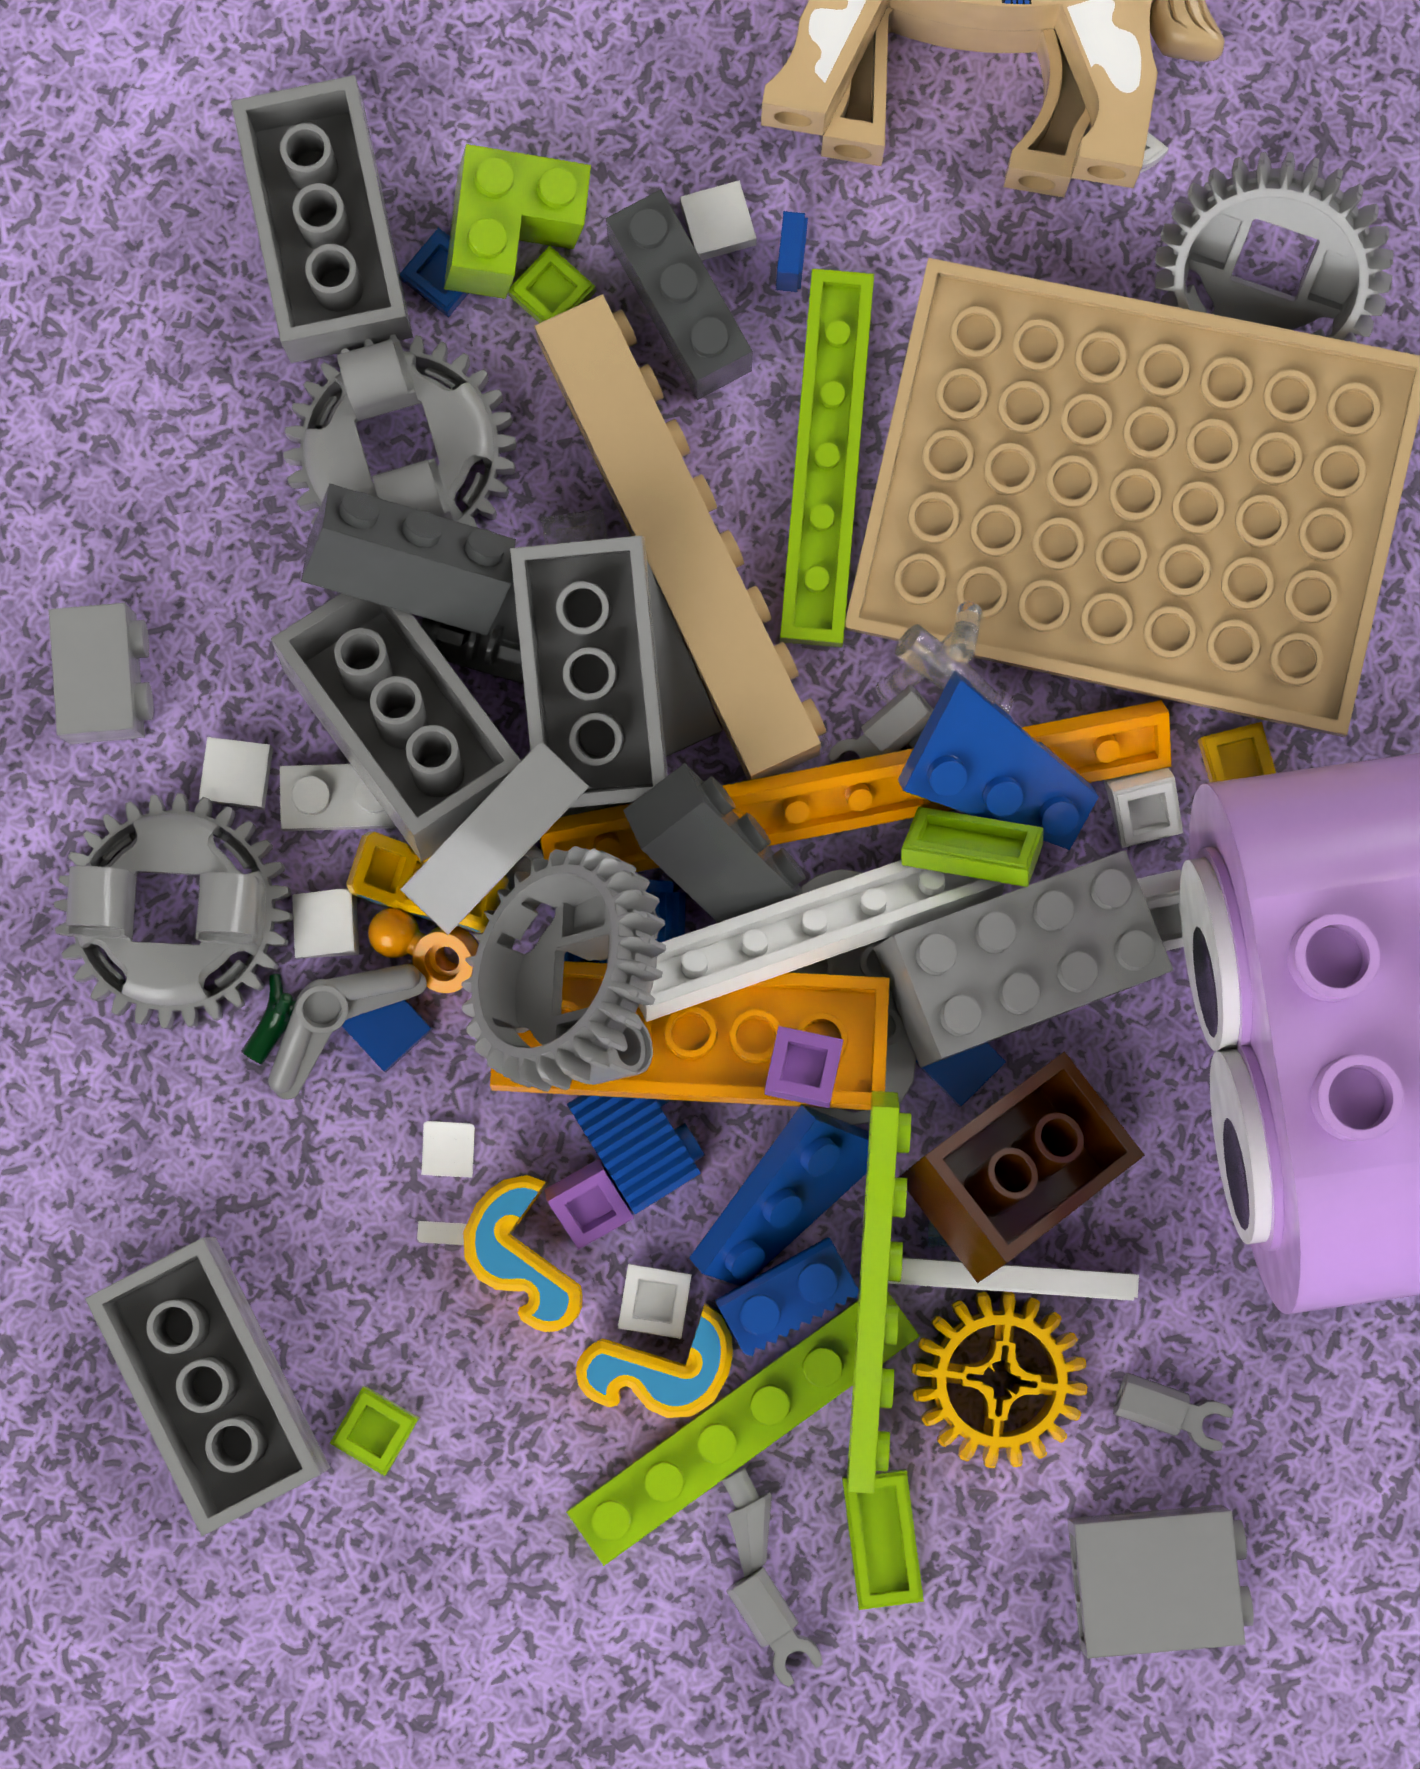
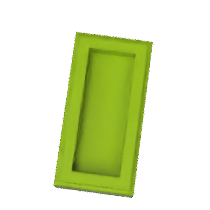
M918 807L901 848L902 865L1028 887L1043 846V828Z
M907 1470L876 1472L874 1494L848 1492L847 1476L842 1477L859 1610L924 1602Z

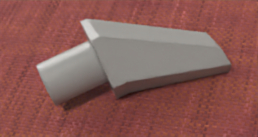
M743 1468L727 1476L722 1481L736 1509L727 1514V1517L731 1523L744 1577H747L766 1563L772 1495L768 1492L759 1496L746 1469Z

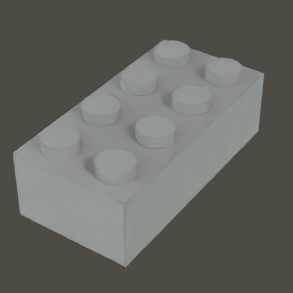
M355 75L232 100L231 105L279 337L290 362L295 363L338 354L344 348H347L349 351L364 347L365 340L369 338L374 344L389 340L390 335L396 334L398 340L413 338L364 102Z
M641 535L510 548L530 750L542 741L589 786L570 808L634 802L668 776L645 537Z
M341 593L271 638L282 670L421 862L432 856L521 762L411 613Z
M1126 850L900 932L874 947L884 976L890 978L889 989L920 1068L1173 971Z
M203 1237L85 1298L201 1536L216 1530L330 1469L216 1237Z

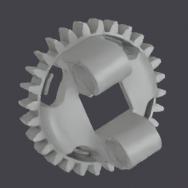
M1261 152L1257 169L1254 171H1249L1243 160L1237 157L1234 158L1232 166V178L1227 179L1222 172L1214 167L1210 170L1208 182L1205 183L1204 187L1194 182L1190 185L1188 200L1193 207L1181 202L1174 204L1171 215L1177 224H1164L1162 228L1161 241L1168 246L1158 247L1156 252L1155 264L1165 269L1157 272L1155 288L1168 291L1162 296L1160 304L1207 313L1206 308L1197 295L1194 284L1186 288L1188 272L1191 269L1201 277L1203 286L1213 301L1214 311L1211 314L1289 330L1302 327L1321 317L1334 318L1332 333L1328 337L1357 343L1354 333L1370 337L1374 321L1369 315L1382 316L1385 310L1386 299L1379 294L1388 293L1391 289L1393 275L1382 270L1391 268V265H1393V250L1379 248L1387 243L1389 238L1388 226L1369 228L1377 220L1379 213L1378 205L1371 204L1358 209L1357 205L1361 201L1364 187L1358 184L1349 188L1344 193L1339 190L1343 176V170L1339 168L1331 173L1326 180L1319 178L1318 158L1314 157L1306 166L1305 171L1302 172L1295 170L1293 152H1287L1281 168H1272L1267 153ZM1254 219H1259L1317 239L1301 277L1297 296H1291L1232 275ZM1322 328L1312 333L1315 335L1325 336V333Z
M396 334L390 335L389 340L376 344L369 338L365 340L364 347L352 351H349L347 348L341 350L342 354L337 355L340 367L339 372L325 362L320 365L327 380L323 387L309 381L304 383L307 393L313 399L311 406L305 403H293L291 407L294 414L303 420L304 424L303 426L285 427L287 438L299 443L300 448H293L283 452L286 463L293 466H302V470H298L287 477L291 488H309L296 501L302 511L306 512L320 507L330 483L353 491L364 492L370 496L413 509L427 511L433 515L477 527L474 517L478 513L488 519H496L497 512L487 499L489 495L505 499L508 497V487L496 479L497 475H514L515 463L500 457V454L516 450L517 443L515 437L504 434L498 435L499 431L512 426L510 412H496L492 414V410L503 403L502 393L500 389L488 391L484 394L481 393L489 382L488 373L483 369L473 373L468 378L466 373L470 367V360L467 354L463 353L452 364L447 363L448 348L444 342H440L432 354L427 355L425 354L422 337L418 335L415 336L411 343L410 351H403ZM422 404L440 464L437 466L435 458L371 477L356 423L409 406ZM483 459L485 465L484 475L476 473L471 487L462 499L466 509L461 512L455 503L456 493L464 483L471 466ZM318 512L315 514L313 520L311 521L312 525L315 522Z
M177 793L172 804V810L166 811L162 799L157 795H151L149 813L145 815L131 801L125 803L128 821L121 824L112 816L104 815V824L109 834L101 838L96 834L86 831L83 836L89 846L93 848L92 852L88 857L84 854L70 852L68 857L76 866L70 867L69 875L59 877L58 881L68 887V898L55 901L54 907L67 912L66 922L56 927L55 932L62 936L74 937L76 941L75 944L70 945L61 953L62 957L66 960L83 958L85 964L73 976L77 982L84 983L95 977L99 980L90 996L93 1000L99 1002L107 998L112 992L116 994L111 1010L115 1015H124L133 1003L136 1004L135 1023L145 1026L151 1018L153 1010H157L161 1028L171 1029L173 1028L176 1012H182V1017L187 1026L193 1028L198 1026V1009L204 1007L212 1019L218 1021L223 1018L219 1001L226 998L233 1005L241 1009L245 1006V1002L238 989L243 984L259 991L264 988L263 983L254 973L259 965L271 970L278 969L279 964L271 956L267 955L266 952L269 945L287 947L289 942L278 933L273 932L275 923L292 922L293 915L289 912L275 908V901L285 899L292 894L289 887L272 886L271 879L285 871L284 865L281 862L263 864L261 859L273 849V845L267 839L256 842L252 846L248 843L256 831V826L252 822L247 821L235 831L231 829L236 816L232 808L227 806L218 814L216 819L211 818L213 803L209 798L202 797L195 811L189 812L188 799L184 794ZM214 836L225 842L223 846L238 859L244 869H251L252 872L243 874L238 871L230 859L216 847ZM138 873L200 875L196 939L201 941L199 945L133 942ZM99 946L104 949L108 957L115 963V965H117L124 972L126 976V981H124L123 976L119 974L109 964V962L102 954ZM239 951H246L251 954L246 963L237 960L228 971L214 980L218 986L211 991L203 989L208 975L224 964L232 954Z
M577 846L572 847L568 851L555 849L550 853L549 860L535 858L532 861L531 874L524 871H516L514 874L515 888L512 891L508 889L498 890L501 900L500 905L496 911H484L489 919L483 934H473L476 940L480 942L476 955L465 958L466 962L473 967L472 977L461 984L466 991L472 993V997L462 1005V1011L473 1018L466 1027V1033L477 1040L475 1052L487 1059L488 1067L503 1074L504 1077L510 1078V1081L549 1092L551 1086L568 1090L572 1079L585 1084L597 1085L639 1075L648 1069L653 1056L652 1040L649 1031L635 1012L639 1004L653 1005L655 998L650 994L653 982L662 978L663 974L662 971L656 969L657 956L666 951V945L656 941L658 931L665 925V920L657 917L655 908L660 902L659 898L646 892L650 882L648 879L635 873V866L609 853L596 849L589 850ZM541 903L556 908L552 923L546 928L530 952L523 954L512 949L515 940H521L531 922L538 915L535 909ZM565 953H572L588 961L608 959L602 984L591 1005L588 1008L561 1014ZM530 1030L542 1046L530 1048L517 1033H524Z

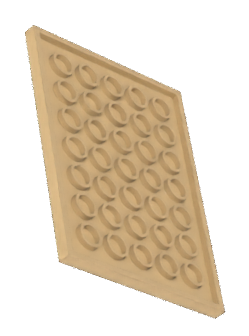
M928 258L849 602L845 630L1346 737L1420 416V355Z

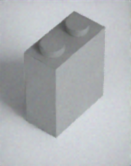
M1223 1505L1067 1518L1080 1650L1087 1659L1246 1645L1244 1626H1253V1604L1249 1587L1240 1586L1237 1565V1560H1244L1247 1557L1246 1536L1242 1520H1233L1230 1509Z

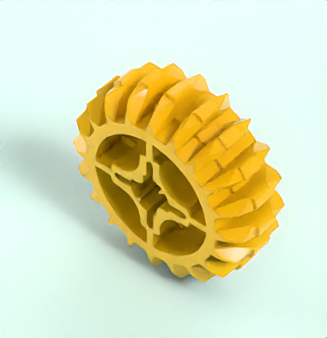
M987 1292L976 1293L975 1300L978 1309L977 1314L971 1315L967 1306L961 1300H957L951 1306L954 1314L960 1321L952 1328L940 1316H935L931 1321L934 1328L945 1335L939 1345L928 1338L921 1337L919 1339L918 1347L927 1353L933 1354L934 1358L932 1365L922 1362L913 1363L911 1372L920 1377H930L931 1386L918 1387L912 1391V1395L915 1401L925 1402L932 1399L935 1401L936 1406L925 1411L921 1416L925 1426L935 1425L943 1419L948 1423L939 1432L936 1439L941 1446L946 1447L950 1445L958 1435L964 1437L958 1452L960 1459L968 1462L974 1456L977 1446L981 1445L984 1446L983 1464L987 1468H995L998 1462L999 1448H1006L1010 1465L1020 1467L1023 1464L1020 1445L1028 1443L1031 1452L1038 1459H1042L1047 1455V1451L1039 1438L1041 1434L1047 1431L1053 1439L1060 1443L1067 1439L1066 1432L1054 1423L1060 1413L1070 1420H1079L1081 1411L1064 1402L1067 1393L1077 1396L1087 1394L1088 1387L1086 1384L1078 1381H1068V1372L1080 1371L1086 1368V1360L1078 1356L1064 1359L1062 1352L1073 1347L1078 1339L1072 1332L1063 1333L1055 1339L1052 1337L1051 1333L1059 1326L1062 1317L1057 1312H1050L1040 1323L1034 1321L1040 1307L1039 1300L1029 1297L1024 1303L1020 1314L1014 1312L1016 1300L1013 1292H1002L999 1310H992L991 1299ZM995 1325L994 1337L991 1339L987 1355L982 1360L971 1364L949 1363L954 1351L967 1336L981 1328ZM1015 1326L1028 1332L1041 1345L1047 1356L1051 1375L1025 1371L1019 1366L1015 1353L1016 1344L1013 1343ZM1002 1356V1359L1005 1361L1004 1367L1006 1371L1021 1380L1031 1381V1383H1014L1011 1390L1004 1387L1006 1394L997 1396V1399H995L994 1390L991 1386L978 1378L966 1376L967 1374L984 1375L987 1368L994 1371L992 1364L1001 1361ZM946 1383L961 1384L962 1386L975 1388L980 1392L983 1398V1414L985 1415L983 1431L968 1425L958 1416L950 1402ZM1023 1395H1048L1044 1406L1031 1421L1015 1430L1003 1432L1004 1421L1008 1420L1010 1407L1017 1398Z

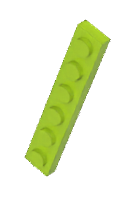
M812 269L780 631V642L843 647L874 274L824 269Z
M872 1091L847 1466L848 1492L874 1494L876 1471H888L890 1432L878 1431L880 1408L892 1409L894 1369L882 1367L884 1345L896 1346L899 1307L887 1305L888 1281L901 1282L903 1242L891 1241L892 1217L905 1218L907 1178L895 1177L897 1153H909L911 1139V1113H899L898 1092Z
M887 1291V1305L898 1306ZM858 1300L567 1510L566 1513L603 1566L853 1386ZM900 1307L896 1346L884 1345L883 1363L920 1337Z

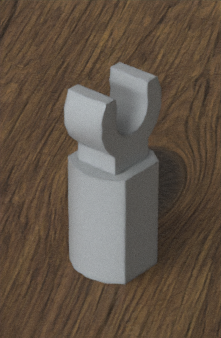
M908 685L861 726L864 732L862 736L858 739L849 738L839 741L831 748L827 757L834 762L842 758L848 751L856 752L861 758L897 752L923 731L934 709L918 690Z
M1128 1372L1123 1377L1113 1407V1414L1115 1416L1173 1436H1177L1181 1429L1187 1431L1190 1439L1196 1445L1209 1451H1221L1223 1443L1204 1434L1202 1429L1204 1419L1210 1414L1232 1418L1234 1412L1226 1404L1215 1400H1203L1195 1405L1191 1404L1188 1393Z
M760 1567L747 1577H743L726 1590L760 1646L766 1647L770 1645L774 1651L772 1659L774 1672L781 1683L787 1687L794 1684L793 1676L785 1665L787 1657L793 1652L801 1651L806 1653L816 1668L823 1665L820 1650L815 1642L806 1636L796 1634L794 1628L799 1622L764 1567Z

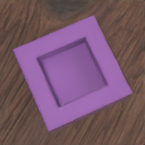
M778 1026L765 1086V1095L830 1108L844 1039Z
M600 1158L544 1189L548 1204L578 1250L634 1219L632 1209Z

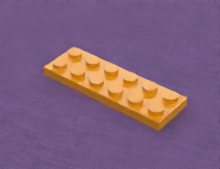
M564 961L561 1014L588 1008L591 1005L602 984L608 963ZM788 972L646 1022L638 1006L635 1013L649 1031L653 1047L652 1061L645 1072L597 1085L585 1084L572 1079L568 1090L551 1086L549 1092L510 1081V1078L504 1077L503 1074L491 1068L490 1087L492 1091L798 1107L802 1104L807 1107L824 1108L765 1095V1086L778 1026L844 1039L830 1108L871 1110L872 1091L885 1092L890 978ZM530 1030L524 1033H517L530 1048L542 1046Z

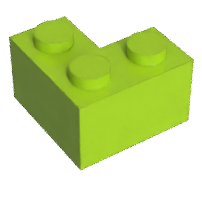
M466 144L457 174L444 289L506 299L515 276L519 241L574 249L585 224L591 165Z

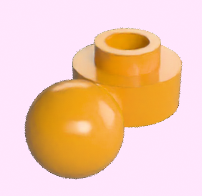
M391 907L381 910L371 920L368 937L375 951L388 958H399L407 954L413 956V965L425 976L426 987L439 993H453L462 989V982L472 977L473 967L466 962L465 958L475 956L479 945L475 938L465 929L456 926L447 935L440 927H436L428 934H424L419 931L418 923L412 914ZM445 947H450L457 953L459 964L452 963L447 959L444 952Z

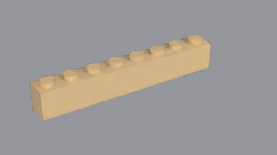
M602 294L534 325L540 349L630 536L642 535L645 537L647 561L670 609L711 705L747 779L753 780L778 775L819 756L821 742L818 736L826 733L823 720L812 699L809 698L801 702L793 687L791 680L799 676L794 660L784 642L773 645L763 625L772 620L758 587L755 585L746 590L736 569L744 565L740 549L729 529L719 534L709 512L717 509L714 496L704 476L700 474L692 478L682 458L690 454V449L676 419L665 423L656 402L664 398L662 390L650 365L646 364L639 368L629 347L637 344V340L624 311L620 309L612 313Z

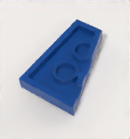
M955 669L898 778L903 791L978 817L1042 827L1043 841L1068 850L1073 846L1099 798V795L1089 782L1042 742H1037L1013 721L1009 714L996 703L992 704L972 686L970 681Z
M801 1104L689 1259L704 1275L739 1286L750 1281L866 1175L869 1131Z

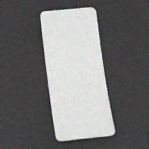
M426 1121L423 1127L421 1175L472 1178L474 1125L471 1123ZM418 1221L417 1240L420 1243L464 1245L463 1231L467 1224Z

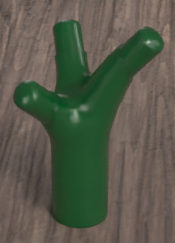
M277 973L269 976L270 993L266 1010L258 1026L241 1050L248 1058L262 1065L281 1035L285 1032L297 998L293 1000L291 994L283 993L282 976Z

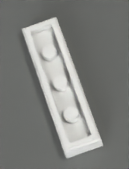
M903 1257L901 1282L888 1281V1283L1134 1301V1297L1138 1298L1139 1275L1122 1272L1005 1264L977 1283L961 1261Z

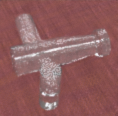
M970 601L961 603L957 608L954 629L942 641L938 640L919 624L910 627L900 638L895 648V654L905 663L877 683L876 692L883 702L889 703L908 685L915 687L925 678L943 691L955 669L970 681L972 686L992 704L996 703L1009 714L1014 704V698L1003 689L995 691L968 663L975 655L982 617L981 607Z

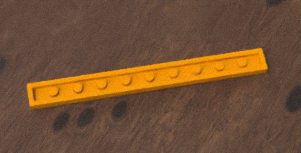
M1162 700L1021 727L1037 742H1042L1089 783L1172 767L1169 711ZM913 749L723 785V788L735 804V808L732 811L739 818L746 813L751 814L769 837L771 844L768 846L914 818L918 807L943 811L954 810L945 805L903 791L898 778ZM632 803L560 817L540 838L542 855L545 860H549L550 853L555 849L568 851L572 847L577 846L609 853L635 866L636 872L660 868L641 850L623 810Z

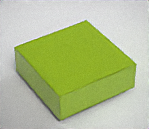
M549 246L510 287L508 295L537 322L541 323L587 302L596 293V286L555 249Z
M363 1386L331 1439L330 1444L386 1476L420 1418L367 1386Z

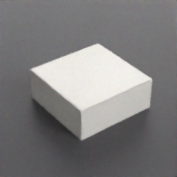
M740 180L680 197V206L689 237L701 260L756 246L757 238Z
M207 737L199 800L202 797H206L213 804L265 810L273 747L270 744Z
M628 1264L618 1329L681 1339L692 1274Z

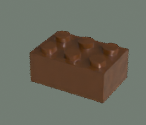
M1064 1051L923 1156L899 1177L907 1178V1191L975 1281L979 1283L1007 1264L1145 1155Z

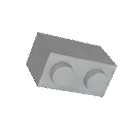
M126 603L48 609L57 736L69 744L145 738L144 721L153 720L154 716L152 689L149 682L141 683L139 658L149 657V635L145 620H137L136 613Z

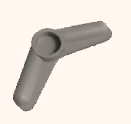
M403 964L330 979H317L310 982L300 992L268 1078L269 1087L282 1099L295 1098L303 1087L332 1032L340 1028L346 1019L423 993L427 986L425 976L414 965Z

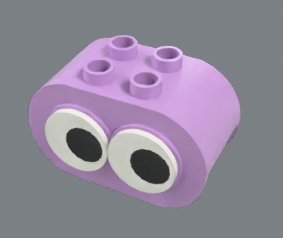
M1420 753L1201 784L1194 795L1191 809L1189 860L1184 862L1180 878L1181 926L1188 977L1197 1016L1208 1045L1212 1050L1216 1051L1213 1054L1210 1067L1212 1124L1223 1188L1236 1230L1245 1244L1251 1245L1264 1286L1277 1309L1284 1314L1420 1295Z

